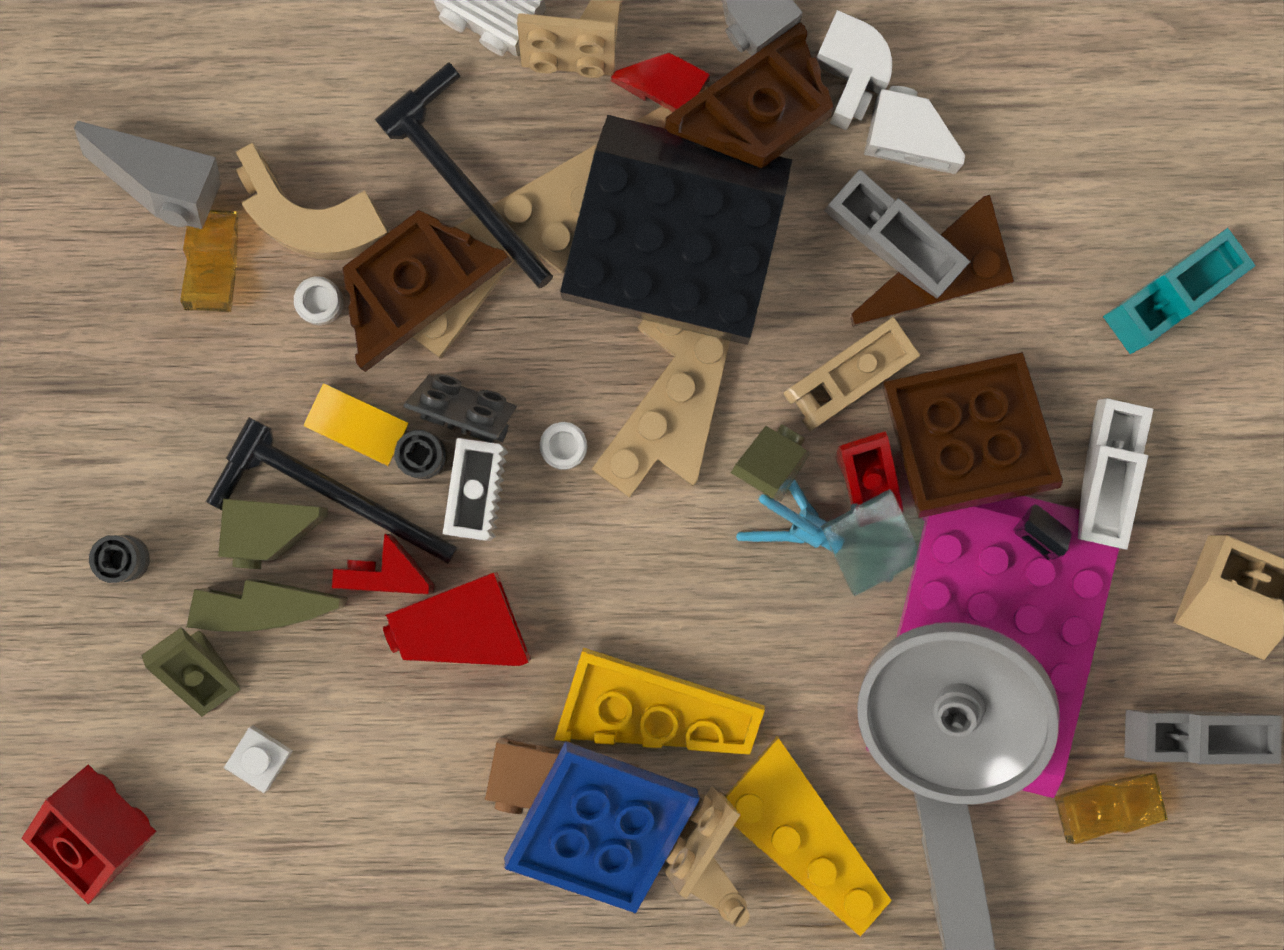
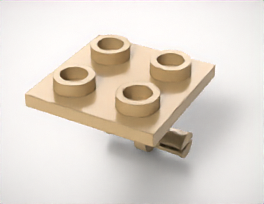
M590 0L580 19L518 13L517 27L521 66L544 74L553 73L558 70L577 72L579 75L587 78H599L603 75L612 76L615 71L618 20L623 0Z
M711 786L706 795L701 794L699 796L700 800L691 814L688 824L678 837L662 869L679 895L686 899L690 893L716 908L723 919L729 921L732 925L734 923L735 927H742L748 923L750 918L747 903L714 858V855L738 820L740 813L719 789Z

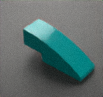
M1226 228L1105 314L1103 318L1131 355L1152 343L1182 319L1193 314L1256 265L1230 229Z

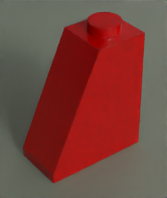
M493 572L386 614L389 623L383 626L386 641L393 653L400 652L403 660L521 666L532 660L498 572Z

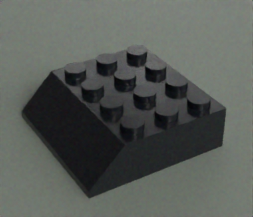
M607 115L595 148L560 290L562 300L748 345L784 204L793 159L778 156L766 166L760 168L669 133L665 128Z

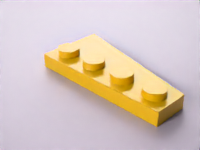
M583 647L554 740L571 742V739L590 740L596 744L614 745L615 742L643 744V747L662 748V746L687 747L688 750L750 755L765 711V705Z
M776 736L725 795L728 801L740 813L734 826L861 937L892 900L783 743Z

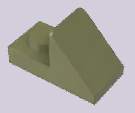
M181 627L141 655L145 668L201 717L241 690L236 679L201 631L189 635Z

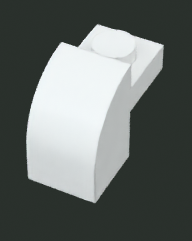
M837 10L819 50L817 60L820 69L848 81L830 121V124L847 131L853 117L862 121L873 94L865 91V89L879 94L881 89H886L892 74V57L887 42L874 27Z

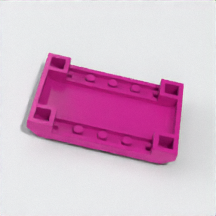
M1026 496L923 517L922 520L925 522L896 637L924 625L947 622L966 623L1001 633L1017 642L1035 657L1048 674L1055 688L1060 711L1057 743L1048 765L1032 783L1022 790L1054 798L1065 775L1119 548L1078 539L1080 510ZM1032 505L1040 506L1071 531L1072 536L1069 548L1063 557L1048 560L1014 533L1013 529Z

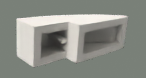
M1108 398L1097 400L1082 485L1078 539L1125 550L1128 549L1148 455L1144 454L1153 408Z

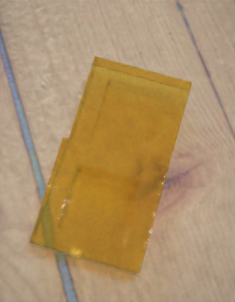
M210 210L203 229L191 226L186 227L183 252L187 262L180 298L184 310L231 312L237 265V211Z
M1146 773L1104 782L1054 797L1066 843L1070 844L1082 843L1116 831L1128 833L1168 820L1156 773Z

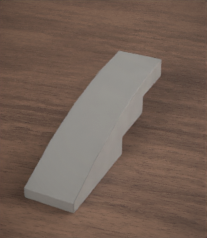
M914 792L923 834L921 840L931 881L930 892L943 950H995L986 893L968 805L941 802Z

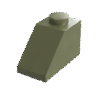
M782 424L777 431L765 426L735 464L731 474L769 497L782 501L810 455L808 450L801 447L806 438Z
M223 499L218 557L233 558L232 567L261 569L262 560H277L326 519L328 508Z

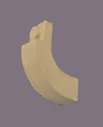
M253 143L236 151L243 165L236 169L241 182L250 195L255 192L258 193L241 202L252 220L284 247L315 259L345 260L356 258L389 233L373 200L366 191L327 209L314 210L302 208L291 203L286 198L263 153Z

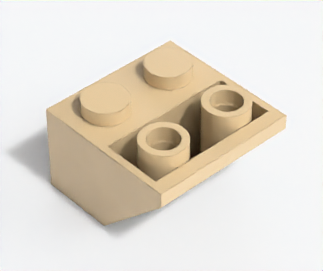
M1208 535L1173 623L1256 658L1265 660L1284 637V559L1227 535Z

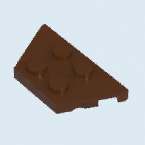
M799 22L666 117L665 129L669 133L757 167L763 168L831 118L834 105L828 88L821 82L822 71L816 57L812 58L806 42L808 35L806 27Z
M420 210L416 211L342 267L345 289L350 295L348 310L350 324L355 330L358 351L355 354L356 364L363 371H368L512 262L510 257L502 249L497 247L495 249L456 227H450L441 223L439 219Z

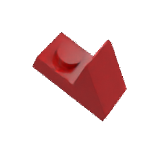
M885 431L840 445L835 459L845 478L853 516L858 526L904 512L887 433Z
M384 534L381 571H376V561L347 560V569H333L332 588L412 594L434 593L433 581L392 534Z

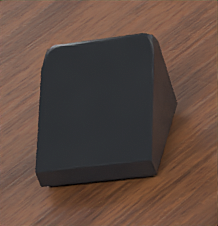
M1036 504L1029 508L1013 529L1018 537L1048 560L1063 557L1068 551L1072 536L1071 531Z

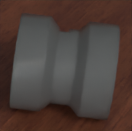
M413 430L404 434L398 440L394 450L398 468L404 474L418 479H430L437 476L444 469L447 462V450L444 443L437 436L423 430Z
M131 535L105 536L92 546L89 553V565L92 573L98 579L107 583L131 582L139 579L147 571L150 563V553L147 546L139 538Z

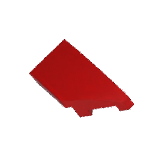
M671 53L614 71L611 76V82L644 101L649 98L671 112H674L701 93L710 80V74Z

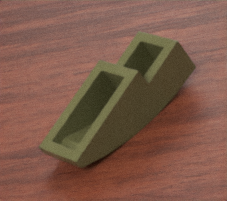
M259 579L245 580L242 595L208 588L194 589L186 627L210 631H257L280 628L319 618L346 607L348 597Z

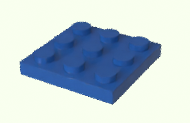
M565 741L504 857L505 869L636 913L700 800L697 788Z

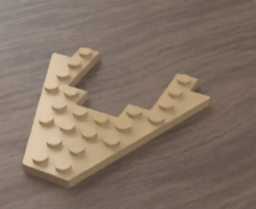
M661 106L636 122L665 128L666 117L672 112ZM597 144L492 204L529 249L562 274L566 269ZM476 215L455 227L495 249L497 247L504 250L512 262L412 337L441 359L514 262V259ZM643 320L638 326V330L675 357L591 470L629 498L657 460L693 486L698 480L729 348V340Z

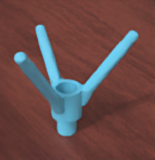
M796 480L791 484L789 491L801 509L799 514L766 494H762L759 497L761 504L793 523L789 531L738 532L736 535L738 541H787L801 544L806 542L815 548L821 545L833 553L839 549L843 541V536L830 529V523L819 518V514L808 502Z

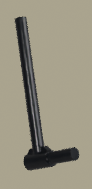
M448 62L415 91L410 89L374 120L391 140L408 137L538 288H542L552 280L553 275L422 125L425 122L427 110L425 106L461 77L451 63Z
M248 417L226 457L228 462L206 500L208 504L222 510L223 499L230 498L244 471L259 467L263 462L449 564L457 550L456 546L272 446L274 443L272 429L251 417Z

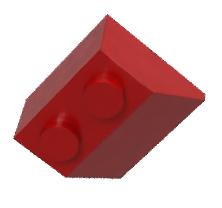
M88 764L45 800L21 839L89 905L144 849L157 831L150 825L149 819L140 809L131 807L116 792L114 784L108 777L97 773Z

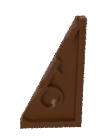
M983 196L940 234L963 254L970 263L938 298H935L898 272L851 314L852 327L1011 285L1014 279L991 196Z

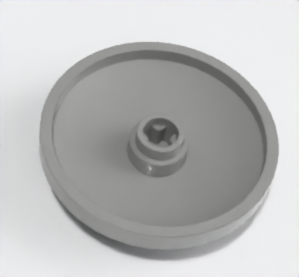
M947 622L924 625L905 632L890 641L881 649L869 665L862 682L857 706L858 722L863 740L881 768L894 780L911 791L930 799L952 804L989 803L1001 800L1024 789L1048 765L1057 743L1060 711L1055 688L1048 674L1035 657L1017 642L1001 633L966 623Z

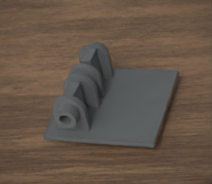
M444 374L428 375L404 403L405 408L420 413L423 420L444 426L447 422V428L451 430L456 425L461 427L462 434L466 435L468 430H470V436L489 443H493L494 440L504 442L509 428L507 422L517 408V405L506 402V398L497 392L490 390L478 392L463 387L458 379Z

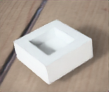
M253 725L246 731L224 766V769L262 793H265L269 790L293 750Z

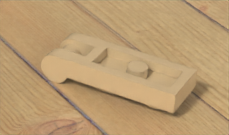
M892 317L790 387L783 394L790 404L795 402L805 416L802 422L810 432L914 361L920 354L895 318ZM820 384L823 385L832 398L822 407L810 392Z

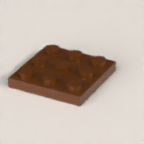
M1023 352L884 382L883 392L918 518L1061 488L1063 478Z

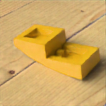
M323 383L303 426L389 466L395 454L394 450L397 442L404 435L409 423Z

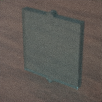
M890 489L861 505L857 503L852 504L850 511L820 526L854 597L884 580L891 582L895 574L915 563L918 547L894 493Z

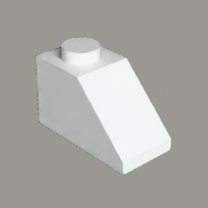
M891 86L889 90L881 89L875 101L864 155L956 174L964 164L965 154L930 100L918 97L916 90L904 86Z

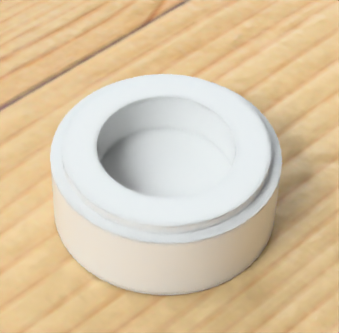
M319 276L310 277L301 282L295 291V309L301 318L311 324H329L338 318L343 309L344 301L340 289L327 278Z
M555 423L549 426L541 436V455L550 466L556 469H572L578 466L586 456L588 447L586 437L581 429L572 423Z

